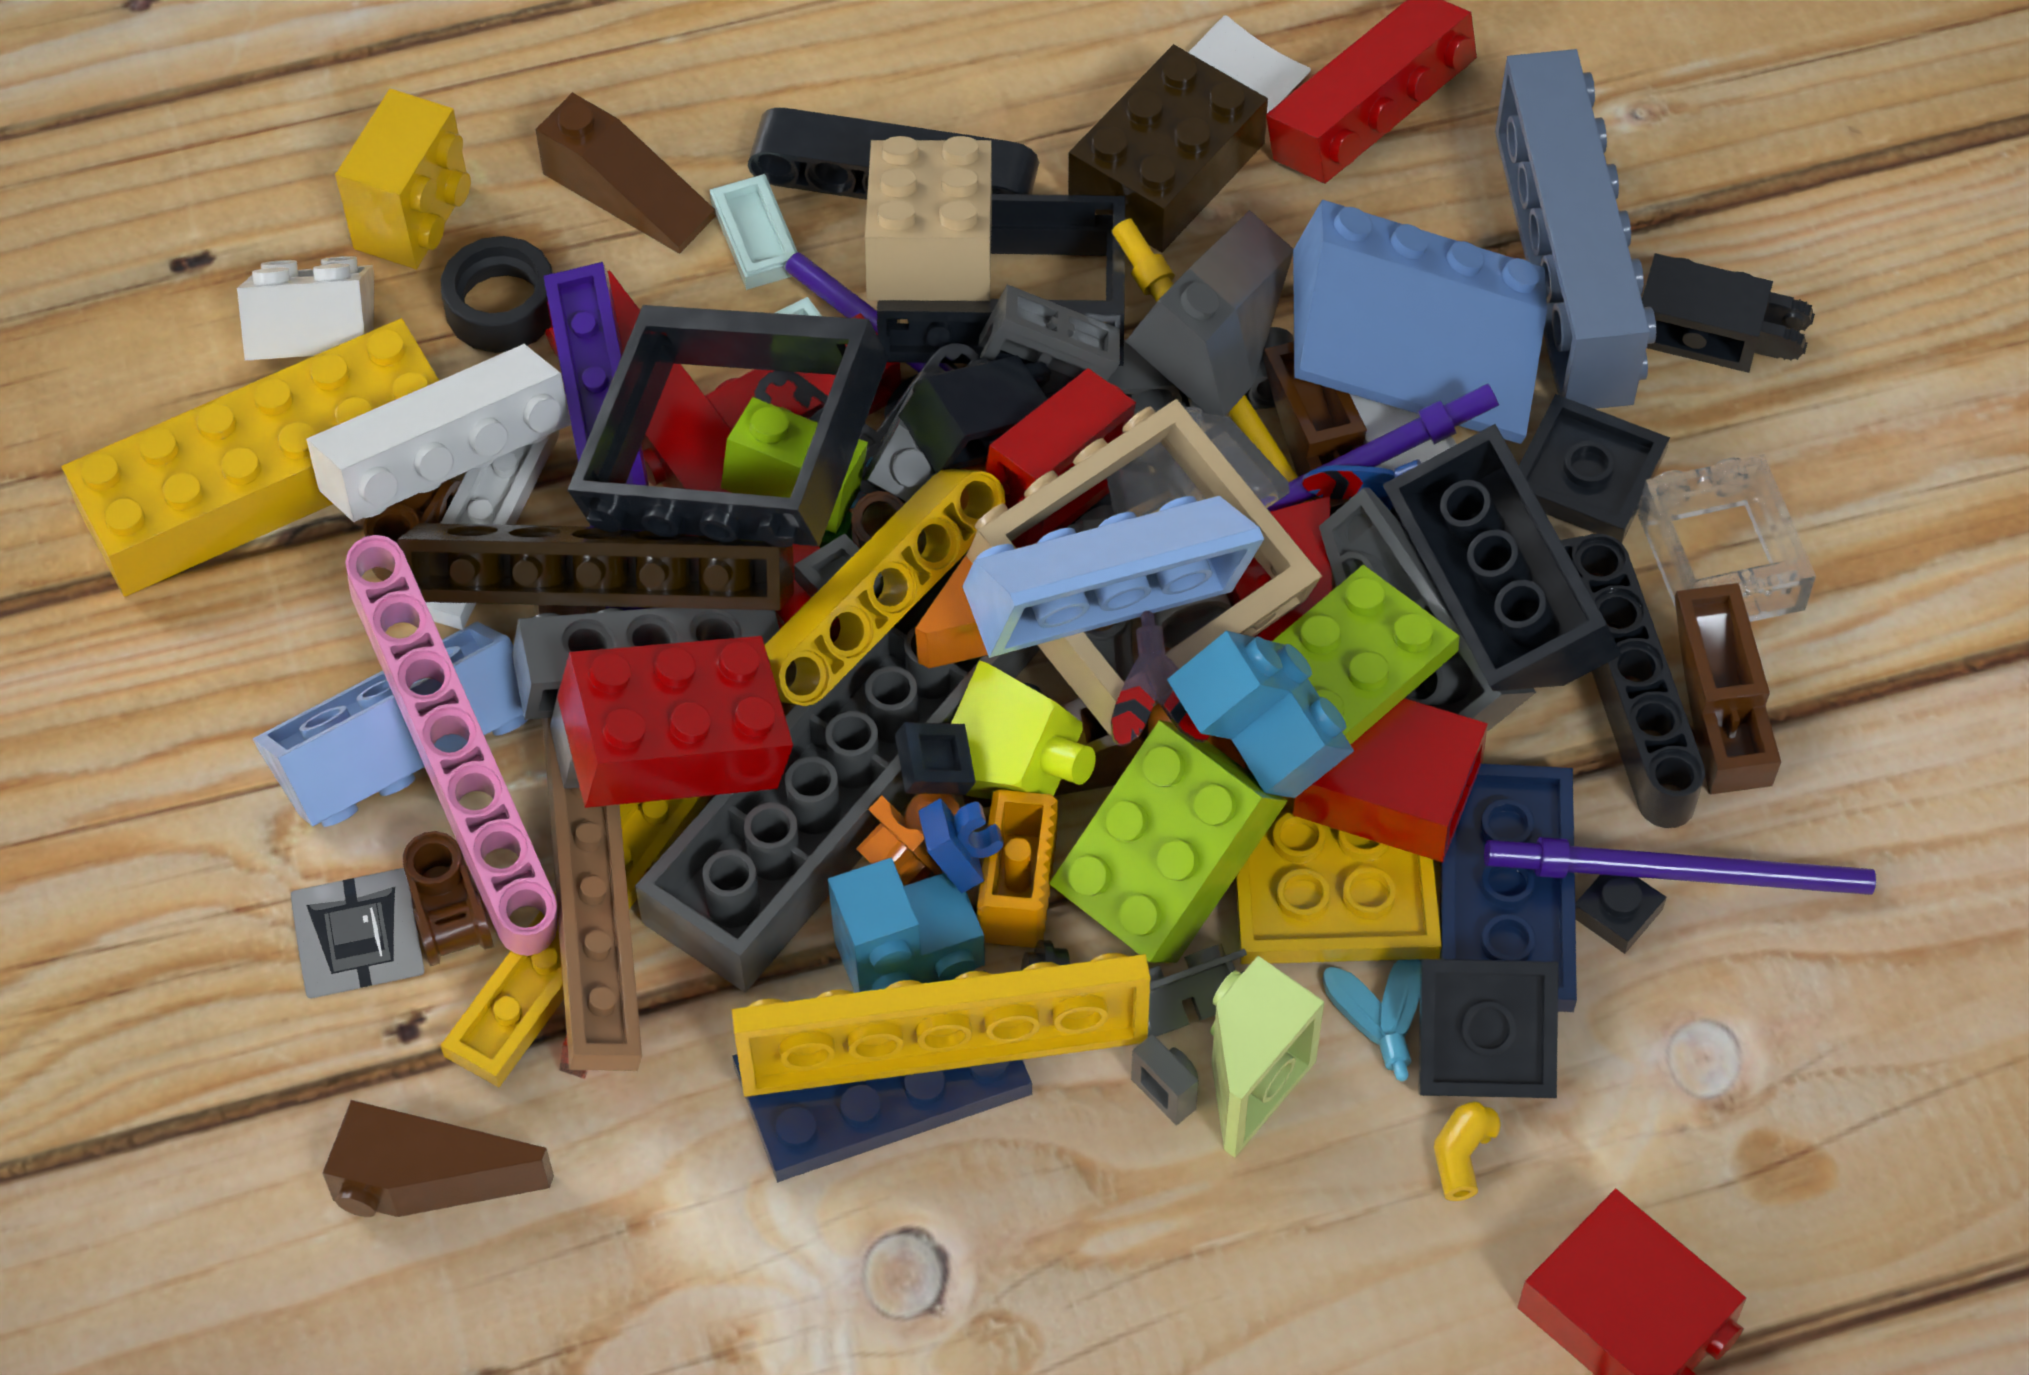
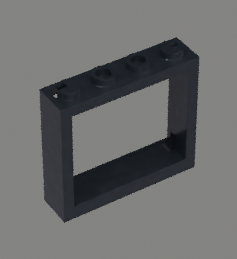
M992 194L991 254L1106 256V301H1048L1119 328L1120 364L1118 366H1124L1125 253L1113 236L1112 229L1118 223L1125 220V196ZM1095 209L1113 210V215H1096ZM990 299V301L878 300L877 336L889 357L888 362L926 363L939 348L952 343L964 344L981 356L984 347L979 346V335L999 299ZM900 319H908L909 323H900ZM1000 350L995 360L1015 355ZM960 355L954 361L943 358L940 363L967 364L968 361ZM1020 358L1024 364L1032 363L1031 361Z
M643 305L572 477L568 492L590 525L603 531L617 532L620 529L650 531L663 537L685 534L707 536L719 542H732L735 539L763 541L777 547H790L793 544L820 547L889 357L869 319ZM673 364L836 375L790 498L626 484Z

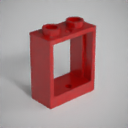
M1087 368L990 444L985 472L992 474L1000 481L1005 493L1006 507L1010 509L1024 500V493L1028 487L1044 474L1055 471L1060 476L1074 467L1073 461L1077 455L1094 441L1103 438L1108 444L1124 434L1122 429L1133 417L1136 402L1128 397L1119 387L1110 384ZM1121 469L1012 540V544L1016 549L1037 544L1048 533L1068 527V525L1118 486Z

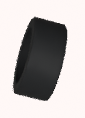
M508 236L482 238L462 247L448 260L440 278L441 294L447 322L457 338L474 349L493 353L506 352L525 344L528 346L536 342L546 333V329L551 327L544 282L545 275L553 274L551 264L537 247L526 240ZM512 276L522 278L534 285V293L522 305L506 312L488 313L475 310L465 304L466 294L478 283L491 277Z

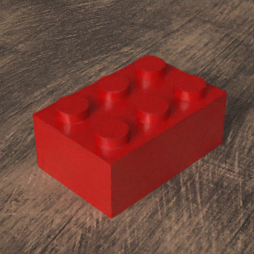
M762 636L569 652L557 699L585 808L778 788L793 747V742Z

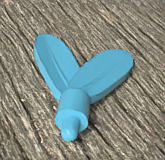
M1398 960L1393 965L1388 976L1382 1003L1352 973L1336 967L1326 968L1323 973V985L1327 997L1360 1032L1380 1046L1386 1069L1394 1071L1398 1081L1407 1080L1409 1076L1407 1066L1410 1065L1412 1060L1405 1036L1411 1026L1420 999V960Z

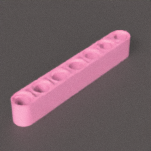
M379 535L363 537L349 549L345 562L353 603L499 939L507 949L515 954L526 956L538 954L548 948L556 936L557 905L555 895L403 551L395 541L388 537ZM376 567L386 568L393 572L388 579L376 583L366 581L361 577L366 571ZM405 622L417 627L415 633L407 638H393L385 633L395 623ZM423 678L435 679L442 684L438 691L429 695L416 694L409 689L414 682ZM449 734L460 735L467 740V744L456 752H443L434 746L439 738ZM473 791L485 792L493 799L490 805L480 810L466 809L460 805L459 801L462 796ZM500 848L509 849L519 857L513 865L502 869L493 868L484 861L488 853ZM525 906L535 907L545 916L539 924L528 928L518 927L509 919L513 911Z

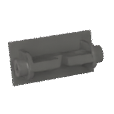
M1222 943L1184 957L1188 966L1187 970L1164 977L1160 966L1149 969L1148 1037L1152 1034L1157 1037L1190 1025L1181 1002L1188 998L1192 999L1199 1021L1215 1016L1214 995L1224 979L1235 970L1233 961L1247 955L1245 949L1228 955L1225 954Z

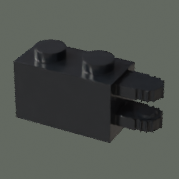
M1657 253L1654 254L1642 297L1643 306L1652 307L1656 320V340L1652 344H1647L1648 349L1747 373L1750 372L1754 353L1777 359L1781 357L1784 360L1789 359L1790 361L1792 359L1798 360L1802 354H1805L1808 343L1804 337L1805 334H1801L1800 330L1805 331L1806 328L1813 324L1815 314L1813 313L1812 305L1807 304V301L1795 300L1794 297L1771 292L1773 285L1771 280L1754 277L1745 272H1733L1695 263L1686 258H1674Z
M1018 355L991 361L989 358H983L973 362L968 367L946 372L944 369H935L916 381L912 388L913 395L898 416L936 473L946 469H961L987 462L990 444L1055 394L1053 392L1044 394L1041 389L1049 381L1050 374L1052 373L1045 363L1037 361L1034 364L1033 362L1024 364Z

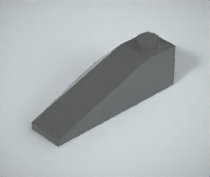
M1249 210L1157 301L1125 342L1219 424L1254 385L1292 260L1293 248Z
M1362 488L1319 526L1336 587L1364 564L1460 636L1458 652L1408 694L1405 699L1488 723L1487 731H1489L1536 693L1534 688L1492 691L1407 530L1370 488Z

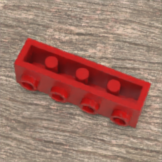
M1406 0L1266 114L1273 160L1326 184L1477 58L1472 12L1444 0Z

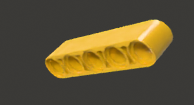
M962 469L941 470L932 476L765 644L781 702L808 706L823 699L969 550L977 533V529L974 527L977 521L994 507L1005 504L1004 489L995 476L983 471ZM966 486L969 494V501L967 507L963 511L961 507L960 498L961 493ZM924 529L927 542L924 551L920 555L917 541L919 534ZM881 572L884 586L882 593L876 598L874 582ZM838 616L841 629L838 638L833 643L830 639V627L835 617ZM794 660L797 668L796 679L788 688L785 674L787 667Z

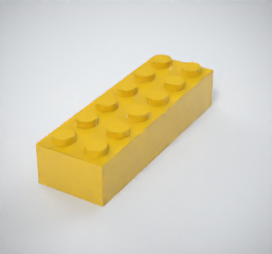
M400 318L64 464L61 467L76 506L121 593L126 597L333 505L318 489L306 439L438 382L439 379L404 320Z

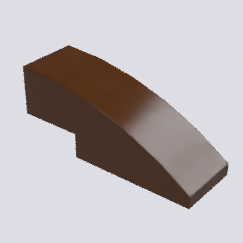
M1294 341L1264 349L1263 360L1272 396L1298 477L1364 445L1367 429L1349 393L1295 378ZM1316 496L1312 498V500L1320 499L1322 497ZM1330 498V516L1350 499Z
M1739 583L1676 591L1674 598L1684 675L1699 753L1704 764L1709 794L1773 786L1781 764V758L1766 709L1770 691Z

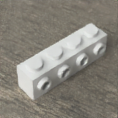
M523 344L320 432L306 440L319 491L348 518L355 522L362 518L379 515L387 507L413 495L432 491L438 488L442 482L471 469L488 466L496 458L520 447L539 443L545 440L549 434L571 425L561 373Z

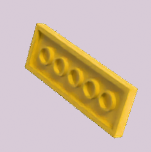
M1107 953L1089 962L1067 965L1039 962L1029 965L1021 971L999 974L971 971L957 976L954 980L922 984L919 981L903 980L895 982L885 989L856 993L845 989L826 991L817 998L788 1002L774 998L761 999L751 1003L748 1007L731 1009L744 1097L1141 1044L1148 1038L1150 973L1146 954L1126 956L1121 953Z

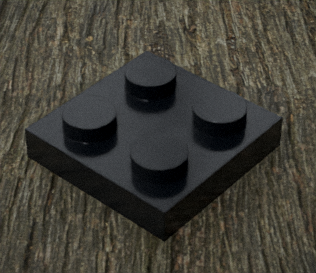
M1555 394L1519 467L1545 514L1596 534L1612 536L1622 543L1667 452L1670 437Z
M1420 958L1418 1094L1421 1096L1557 1098L1558 962Z

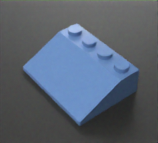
M1322 200L1293 249L1295 378L1417 414V411L1439 400L1445 405L1489 383L1499 406L1459 426L1481 432L1496 424L1504 439L1521 444L1527 435L1547 314L1544 267L1531 264L1524 259L1512 258L1482 249L1465 241H1456L1420 230L1413 225L1401 224L1371 215L1354 207H1345Z

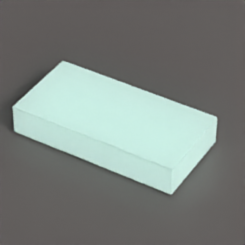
M763 174L710 189L712 207L715 208L717 219L746 290L793 277L786 272L785 267L788 259L793 254L798 253L766 175Z

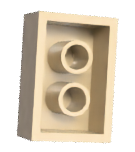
M905 136L891 137L887 140H871L865 225L867 301H990L992 225L991 140H975L965 136L952 137L947 140H914Z

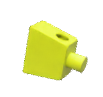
M979 660L951 724H965L976 780V783L966 796L992 799L993 792L999 789L1054 796L1061 779L1078 785L1085 783L1094 770L1096 756L1092 747L1077 743L1083 731L1082 722L1055 701L994 666Z

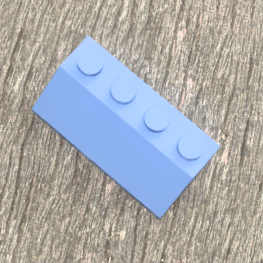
M1185 496L1168 502L1160 508L1159 512L1137 517L1134 512H1124L1104 520L1098 528L1076 533L1073 528H1062L1043 536L1037 544L1014 549L1012 544H1002L989 548L980 553L976 560H974L962 587L990 658L1230 593L1261 546L1264 537L1259 526L1221 496L1197 501L1194 496Z
M477 621L463 630H459L442 639L484 735L491 731L495 736L503 735L527 722V720H524L512 659L513 644L508 636ZM383 671L253 738L257 749L295 810L312 827L320 822L324 827H328L348 819L358 811L356 803L377 792L381 796H387L406 788L415 781L413 773L425 767ZM423 678L414 682L409 689L416 694L429 695L438 691L442 684L435 679ZM449 734L439 738L434 746L443 752H456L467 744V740L460 735Z

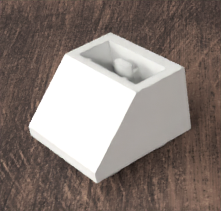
M355 256L321 259L320 266L298 270L296 260L261 263V269L252 271V275L237 288L245 360L315 356L374 330L373 265L357 266V257Z

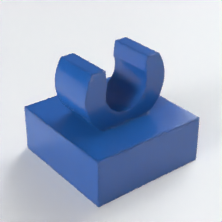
M940 798L920 809L918 813L927 852L961 894L984 882L979 858L994 855L1004 844L1000 828L996 824L987 827L983 831L972 832L986 824L981 804L979 802L969 803L961 807L954 815Z

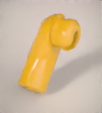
M1468 1102L1457 1107L1434 1140V1152L1445 1199L1449 1201L1466 1200L1478 1193L1471 1154L1479 1143H1489L1491 1138H1496L1500 1132L1501 1122L1498 1113L1491 1107L1483 1106L1480 1102Z

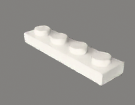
M559 430L549 434L545 440L539 443L525 445L496 458L488 466L467 471L440 524L515 525L558 440ZM425 602L434 622L460 630L464 629L476 603Z

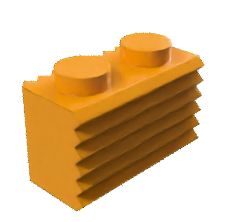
M1000 789L993 792L988 827L996 824L1000 828L1004 845L997 853L983 859L982 873L984 882L980 883L977 919L984 933V943L1035 948L1039 940H1044L1051 886L1049 882L1053 874L1054 852L1056 851L1058 801L1053 795Z

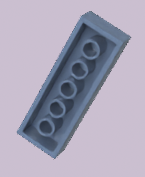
M1577 49L1510 55L1506 59L1495 134L1525 259L1531 264L1544 267L1547 314L1543 334L1558 395L1594 409L1634 405L1639 380L1647 378L1648 360L1646 348L1647 344H1652L1656 340V320L1652 307H1644L1642 303L1643 269L1639 258L1631 259L1628 248L1631 243L1630 219L1626 210H1618L1616 202L1619 194L1618 173L1615 164H1607L1604 156L1607 147L1606 127L1602 117H1594L1592 108L1595 102V87L1591 72L1583 73Z

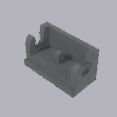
M1008 284L979 335V346L984 347L980 356L982 359L989 358L991 361H994L1000 350L1015 356L1018 355L1020 358L1033 363L1037 361L1045 363L1049 369L1074 379L1089 368L1108 381L1111 374L1115 373L1120 364L1119 328Z

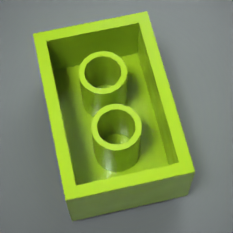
M1159 720L1049 884L1138 954H1146L1147 961L1177 963L1281 812L1287 800L1279 795L1264 793L1254 775L1207 740L1202 741L1184 732L1177 723Z

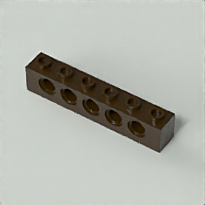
M418 523L398 538V545L406 557L425 602L780 611L794 594L793 545L790 547H777L763 541L735 539L732 542H719L707 536L685 534L663 537L650 531L620 529L617 532H608L596 527L440 523Z

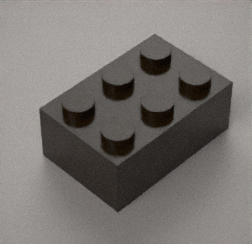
M1173 44L1069 151L1068 195L1125 196V220L1132 219L1148 245L1163 253L1265 144L1268 98ZM1095 209V213L1097 215H1113V210Z

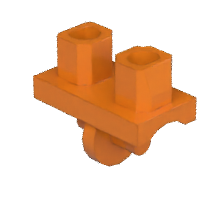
M918 794L908 805L904 818L881 795L868 809L881 823L856 850L871 864L892 857L903 886L924 880L931 872L934 875L944 873L943 870L927 852L918 811L940 798L954 815L961 807L950 794Z

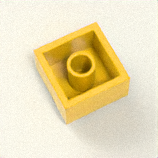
M389 88L335 173L352 245L355 250L417 270L428 250L437 248L442 239L447 219L455 206L460 207L463 205L471 186V177L466 172L462 152L463 138L458 133L454 108Z

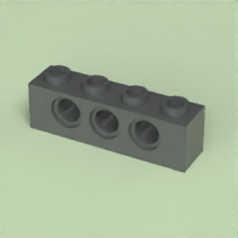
M608 608L597 613L574 615L543 613L532 618L518 619L512 659L524 720L552 718L569 652L762 636L765 645L779 631L775 610L653 608L624 611L618 608Z

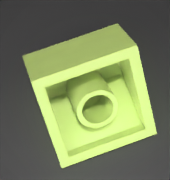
M1257 956L1242 974L1237 970L1231 972L1221 983L1213 998V1004L1216 1006V1015L1210 1030V1034L1214 1036L1211 1064L1224 1150L1234 1158L1316 1063L1324 1001L1260 956Z

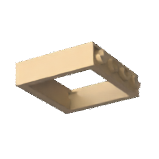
M1177 399L1157 412L1152 406L1141 410L1125 424L1122 429L1124 434L1108 444L1103 438L1094 441L1077 455L1073 461L1075 466L1060 476L1055 471L1044 474L1028 487L1024 493L1025 499L1012 508L1008 509L1005 504H1000L988 511L975 524L974 527L977 529V533L966 555L973 564L977 556L983 551L997 545L1012 544V540L1160 442L1206 499L1221 496L1260 527L1264 541L1254 557L1272 580L1123 682L1084 632L1038 644L1039 648L1110 736L1113 735L1112 715L1121 691L1140 686L1155 701L1152 704L1154 707L1170 696L1173 691L1167 679L1225 631H1231L1251 637L1256 636L1302 604L1322 577L1315 566Z

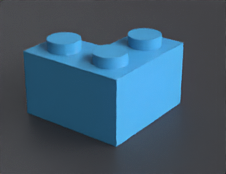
M1225 631L1167 679L1201 734L1231 739L1264 793L1295 798L1354 752L1342 732L1346 729L1344 718L1329 700L1318 695L1308 679L1312 675L1310 665L1304 656L1290 644L1284 645L1264 640L1261 637H1251Z
M891 857L828 878L834 942L855 993L885 989L887 986L903 980L919 981L922 984L954 980L963 973L975 971L976 968L985 966L984 933L966 892L961 894L945 873L903 886Z

